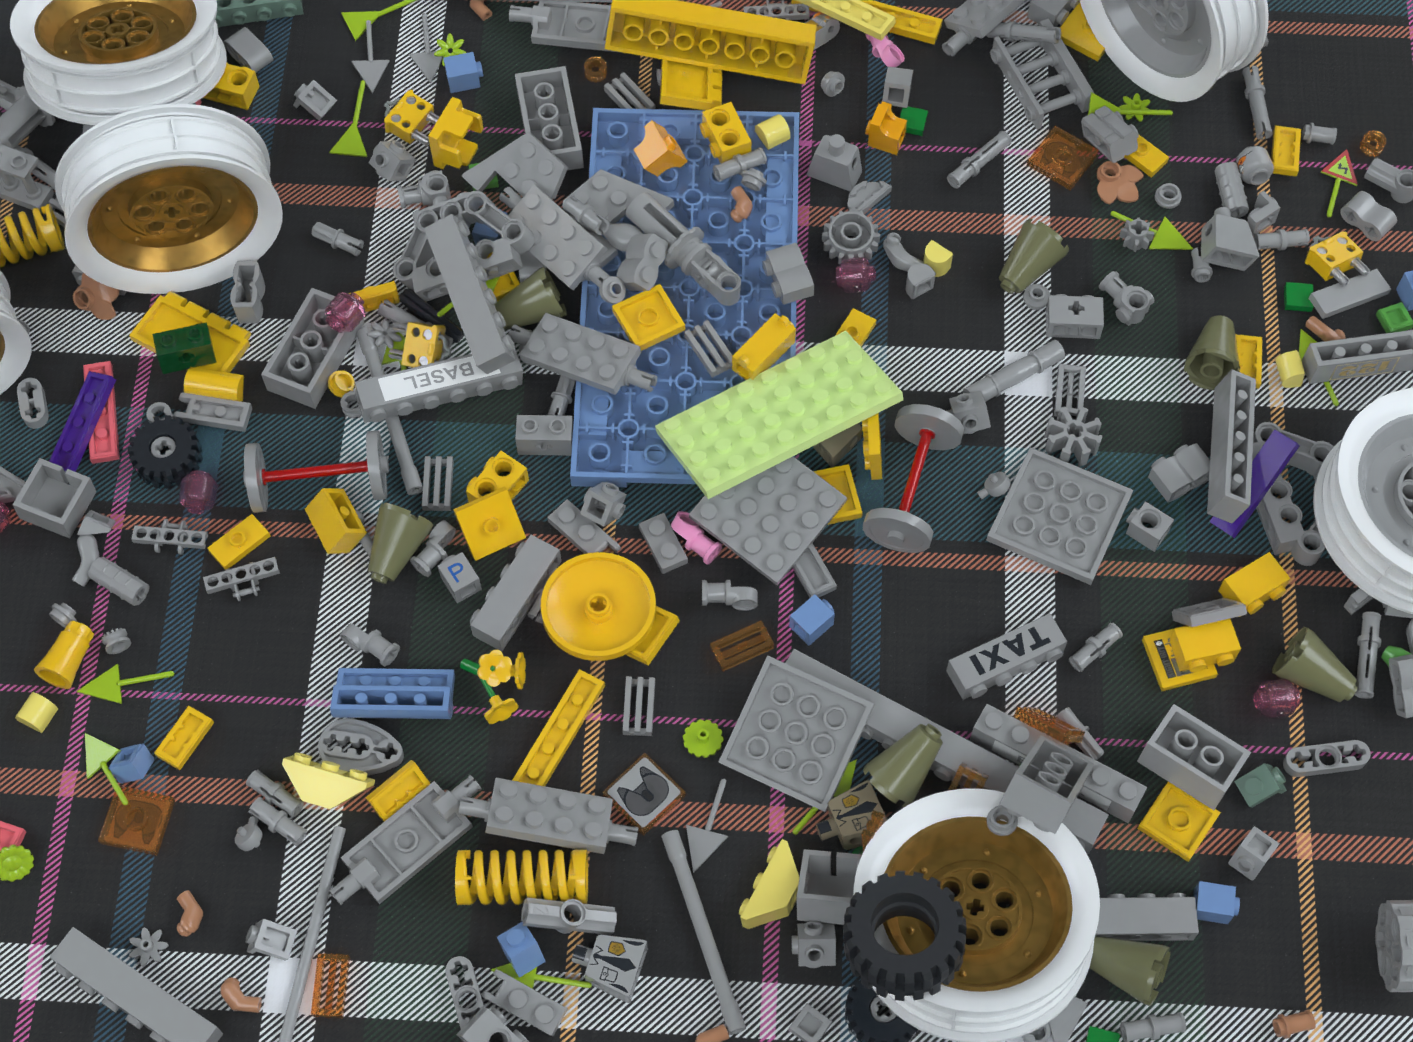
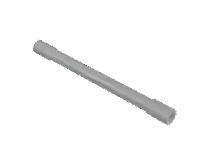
M370 327L359 329L356 334L362 353L366 358L371 377L385 375L378 354V347L375 346L376 340L367 335L372 329ZM399 416L388 417L385 421L399 461L407 494H419L423 491V486L417 468L413 463Z
M668 831L661 837L669 860L673 864L714 984L723 1019L729 1035L740 1033L746 1030V1025L739 1005L732 993L686 859L687 855L679 831Z

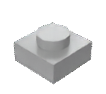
M806 1003L790 1025L788 1031L803 1042H819L831 1026L832 1021Z

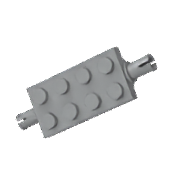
M967 0L944 20L946 28L954 30L956 34L942 44L943 51L947 55L954 56L966 44H971L977 38L985 37L1026 0Z
M539 1V5H533V8L510 6V22L531 23L533 26L531 34L533 44L618 52L604 49L611 5Z
M533 185L523 198L511 187L503 190L510 198L501 192L499 196L500 201L512 210L508 216L520 219L534 234L533 246L528 251L569 288L574 290L580 282L585 280L592 281L600 288L603 280L611 277L602 269L600 264L601 257L608 249L537 186Z
M545 313L533 332L518 325H513L511 328L515 331L510 330L508 333L513 342L524 345L523 350L519 354L522 361L616 395L621 386H630V384L652 392L654 388L650 387V385L655 387L657 384L656 375L638 370L636 367V360L641 354L640 346L554 315Z
M469 775L453 790H447L446 792L435 781L432 782L341 857L342 861L350 869V874L332 889H329L331 895L342 905L360 888H366L379 904L382 903L473 827L465 815H458L461 796L471 798L478 791L482 790L477 781H473L474 778Z
M495 778L492 798L486 801L461 796L458 815L485 818L484 822H487L485 833L587 850L600 854L605 853L606 843L608 844L609 841L635 846L638 834V827L612 823L610 815L613 799L501 778Z

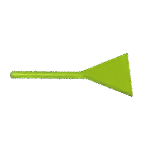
M404 0L381 11L341 12L356 41L366 31L367 20H370L372 24L378 17L417 0Z
M364 80L360 82L353 123L331 149L330 154L367 157L357 128L366 83Z
M1092 92L1090 94L1088 115L1091 113L1095 114V111L1103 106L1108 107L1113 112L1118 111L1121 115L1173 114L1172 110L1120 109Z

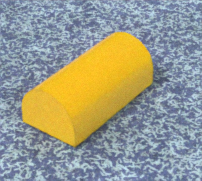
M191 367L185 375L184 393L242 402L244 375Z

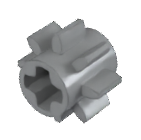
M1140 218L1131 222L1126 220L1125 226L1121 229L1119 235L1120 238H1125L1123 247H1128L1134 252L1141 248L1147 249L1149 241H1152L1154 232L1148 231L1151 223H1146Z

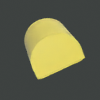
M780 114L755 125V133L768 150L790 139L788 124Z
M931 240L925 248L923 262L936 273L935 277L945 275L951 268L953 253Z
M1295 350L1278 356L1275 361L1282 386L1285 388L1301 387L1305 372L1299 352Z
M32 692L15 718L17 721L43 733L58 708L50 700Z

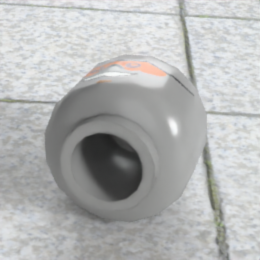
M1261 146L1247 147L1236 158L1241 178L1247 184L1261 185L1268 181L1273 173L1274 165L1268 151Z

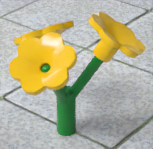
M498 649L492 650L489 654L481 655L479 664L468 659L461 661L460 668L478 676L490 696L489 702L492 707L484 714L488 723L494 724L508 719L519 706L513 698L502 701L500 696L494 693L492 687L498 686L500 682H507L511 676H514L517 688L523 689V683H525L526 660L523 652L518 653L514 665H512L511 659L503 656V653Z

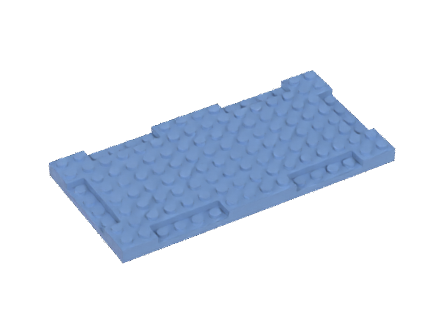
M593 108L589 178L601 169L674 200V207L668 212L688 230L693 227H699L704 232L702 242L709 244L712 247V252L718 255L741 279L739 301L734 305L726 306L719 303L692 276L685 275L680 266L676 269H670L663 261L658 266V277L654 286L661 284L685 323V331H692L694 326L698 324L702 326L703 322L708 320L730 353L734 355L774 313L780 317L782 315L786 316L796 328V301L783 305L780 297L775 298L771 287L773 280L771 276H766L762 261L766 260V251L797 243L799 112L736 111L752 142L751 151L761 147L767 157L766 164L754 167V169L764 174L763 177L767 183L764 187H761L760 191H754L742 185V176L739 174L726 178L721 182H718L715 178L713 166L721 163L718 158L712 156L709 146L710 141L702 136L699 126L702 123V112L706 110ZM780 114L788 124L790 139L768 150L755 133V125ZM651 120L664 127L667 133L676 140L688 161L680 168L673 167L667 169L658 177L643 168L634 151V148L645 137L644 126ZM737 186H741L753 204L749 217L743 219L740 223L735 222L730 216L731 211L735 209L736 205L731 191ZM626 215L617 222L636 226ZM618 250V255L602 269L609 276L616 277L619 266L626 259V252ZM582 281L580 325L630 342L612 312V305L615 304L604 301L600 296L599 287L592 281ZM725 287L724 289H726V290H731V289H733V288H732V287ZM626 289V294L623 300L628 299L643 291H629L628 289ZM685 331L642 350L636 360L638 370L657 376L656 386L650 385V387L654 388L652 392L630 384V386H621L617 394L614 395L576 381L570 470L571 486L595 487L602 482H609L617 487L627 488V483L696 484L659 437L655 425L745 381V379L734 372L732 368L712 378L685 339ZM704 332L707 338L714 346V348L716 349V351L718 352V354L720 355V357L726 363V360L724 359L720 351L717 349L709 335L706 332ZM696 336L695 339L700 344V346L702 347L710 361L713 363L715 368L718 367V364L711 356V354L708 352L707 348L705 347L699 336ZM796 336L795 343L770 368L796 356Z

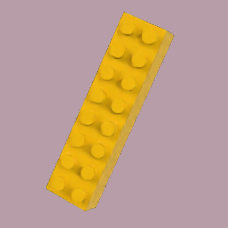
M612 0L604 49L805 85L815 46L816 25L678 0Z

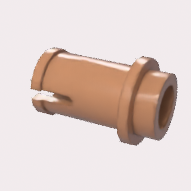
M1309 1009L1288 1016L1279 1014L1272 1021L1277 1037L1285 1039L1290 1038L1291 1034L1316 1028L1314 1016Z

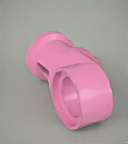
M865 34L873 46V55L878 58L881 57L887 67H898L904 62L903 53L888 39L887 35L881 41Z
M679 511L672 521L671 527L687 540L685 548L688 551L693 550L703 558L705 564H710L720 553L722 544L720 542L715 543L704 535V530L689 518L690 513Z

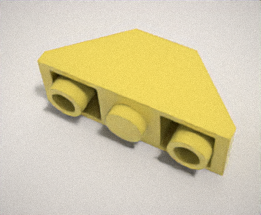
M295 753L294 756L283 758L282 765L301 800L327 809L343 804L371 788L375 783L374 779L367 778L368 773L364 771L350 769V772L340 770V765L334 762L322 761V764L311 761L312 756L307 754Z
M783 839L778 847L774 846L771 849L767 858V863L769 864L765 872H760L757 875L753 884V889L755 890L751 898H746L740 907L739 915H741L742 926L746 929L789 916L797 901L800 877L788 842Z

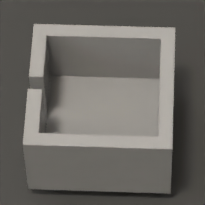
M39 458L15 499L13 507L20 519L71 538L96 494V490L90 477L69 469L65 472L62 466Z
M804 849L797 891V920L844 925L845 911L847 907H850V900L854 894L855 875L862 856L861 854L837 852V876H831V852Z

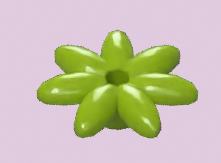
M448 34L447 43L437 39V44L442 49L437 50L434 55L436 57H450L465 54L464 50L459 49L463 45L464 40L460 39L454 42L452 34ZM453 49V52L449 53L448 50Z
M1136 93L1133 100L1124 96L1123 101L1126 105L1119 106L1120 109L1150 110L1146 108L1150 104V100L1141 101L1140 95ZM1126 115L1125 118L1126 120H1129L1134 115ZM1135 115L1136 119L1142 122L1143 115Z

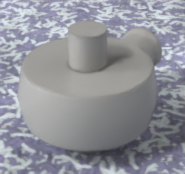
M1004 472L992 473L985 481V488L977 493L981 499H984L989 494L993 497L1004 495L1009 490L1011 481Z
M250 817L248 824L237 829L235 844L239 849L250 851L260 845L262 831L257 826L258 818Z

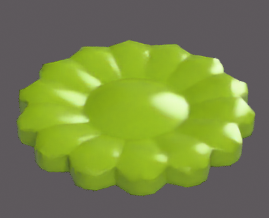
M699 719L697 722H692L690 727L685 729V734L683 735L684 747L688 749L690 754H694L696 757L702 756L707 758L709 755H715L716 751L721 749V743L723 742L722 730L718 729V725L711 723L710 720L703 721Z
M10 845L1 849L0 879L2 881L8 880L13 882L16 879L21 880L30 873V869L34 867V857L31 855L30 850L24 849V846L21 845L18 847Z

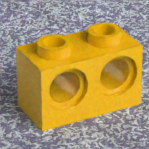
M226 62V68L221 79L202 98L248 110L259 88L256 73L248 67H239Z
M732 102L702 112V123L699 124L702 136L709 139L712 156L718 158L720 163L733 159V156L736 154L744 155L751 152L752 142Z
M500 451L495 457H491L486 462L482 473L478 477L472 478L466 488L468 502L482 497L481 494L484 492H493L504 486L508 490L511 500H513L529 481L527 468L503 451ZM501 472H510L507 476H499Z

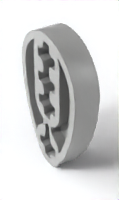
M352 718L339 719L329 724L323 730L318 742V751L322 761L337 763L340 765V770L350 772V769L361 770L368 773L367 776L397 767L404 758L401 744L388 732L368 722ZM333 739H336L337 743L341 746H345L347 741H350L353 747L360 748L361 743H365L368 751L363 750L362 754L358 755L356 749L349 748L347 753H344L342 747L334 746L333 750H329L326 744H330ZM390 748H393L397 755H391L390 759H386L385 754L381 752H388Z

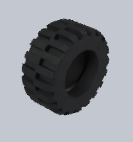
M895 871V876L888 877L887 873L877 876L876 883L868 881L862 885V894L855 892L850 900V907H847L845 911L843 925L844 952L846 960L850 962V970L856 977L861 975L862 985L867 989H871L873 986L876 987V994L885 998L889 993L895 995V1000L904 1001V996H913L915 1001L923 999L924 993L928 991L930 995H934L941 991V983L949 985L954 979V973L960 970L963 963L967 930L966 919L963 917V908L960 902L954 901V893L949 888L945 887L942 890L940 888V881L933 877L929 881L923 879V873L914 872L913 876L905 875V871ZM908 916L919 919L927 924L934 932L935 940L922 952L913 955H899L884 949L874 938V933L885 921L894 917Z

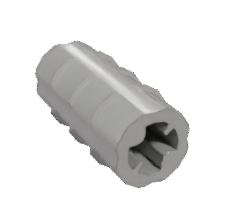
M1225 162L1218 165L1214 172L1222 206L1230 209L1231 217L1240 218L1248 213L1249 207L1238 165L1235 162Z
M105 557L97 558L88 571L90 579L133 606L141 604L149 592V585Z

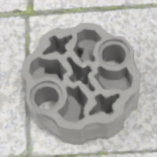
M1387 900L1386 903H1381L1379 907L1375 930L1380 976L1383 977L1386 989L1389 992H1413V900Z

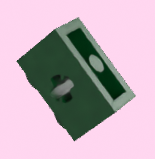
M207 322L152 334L156 355L163 374L217 363Z

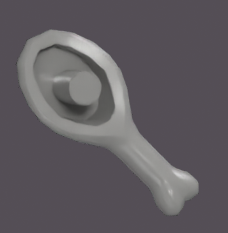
M616 223L610 224L607 232L602 235L605 236L614 248L626 252L631 238L635 234L644 233L634 225ZM582 226L583 228H585V229H587V230L593 231V230H592L591 228H589L588 226Z

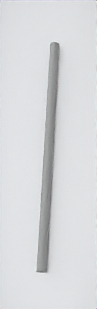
M334 826L278 1042H291L330 893L329 889H331L346 831L343 827Z

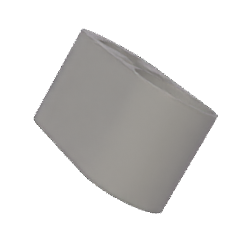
M243 27L224 41V46L229 54L242 67H248L254 70L255 73L273 61L268 48L246 27Z

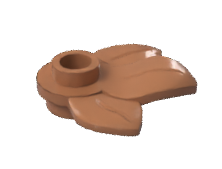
M1106 161L1097 170V179L1099 180L1097 187L1098 195L1103 202L1109 205L1116 198L1126 203L1136 202L1139 195L1135 183L1141 180L1144 175L1134 166H1120L1117 162Z
M83 273L81 285L73 293V301L79 309L91 310L96 318L109 320L116 317V312L111 302L117 299L120 290L97 282Z

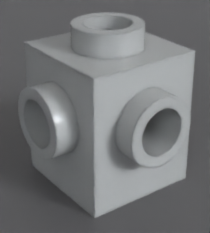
M380 141L373 150L369 164L376 169V173L380 177L388 181H405L417 159L406 151L405 145L399 141Z
M981 390L949 398L951 409L946 411L961 421L964 427L963 434H972L991 427L987 406Z
M602 482L593 488L590 487L584 496V504L580 514L597 524L606 526L615 519H620L624 513L626 505L623 503L627 494L619 491L616 485L609 482Z
M817 921L797 924V936H792V954H798L799 966L809 968L836 966L834 924Z

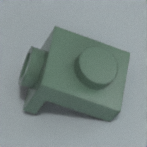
M1266 763L1234 781L1248 806L1252 808L1276 793L1282 794L1287 791L1283 785L1286 779L1277 766L1273 768L1272 765Z

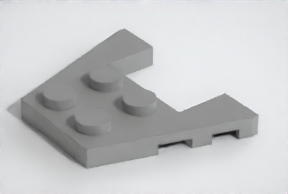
M527 132L463 173L462 177L477 191L482 192L498 173L522 197L535 185L553 200L557 196L568 167L532 133Z
M601 169L568 196L570 198L574 196L583 204L594 207L596 213L607 219L609 224H615L624 217L629 204L644 192L649 193L667 211L674 207V200ZM568 213L574 220H576L574 216ZM587 230L608 249L601 257L600 264L603 268L618 255V250L602 234L598 235L593 231Z

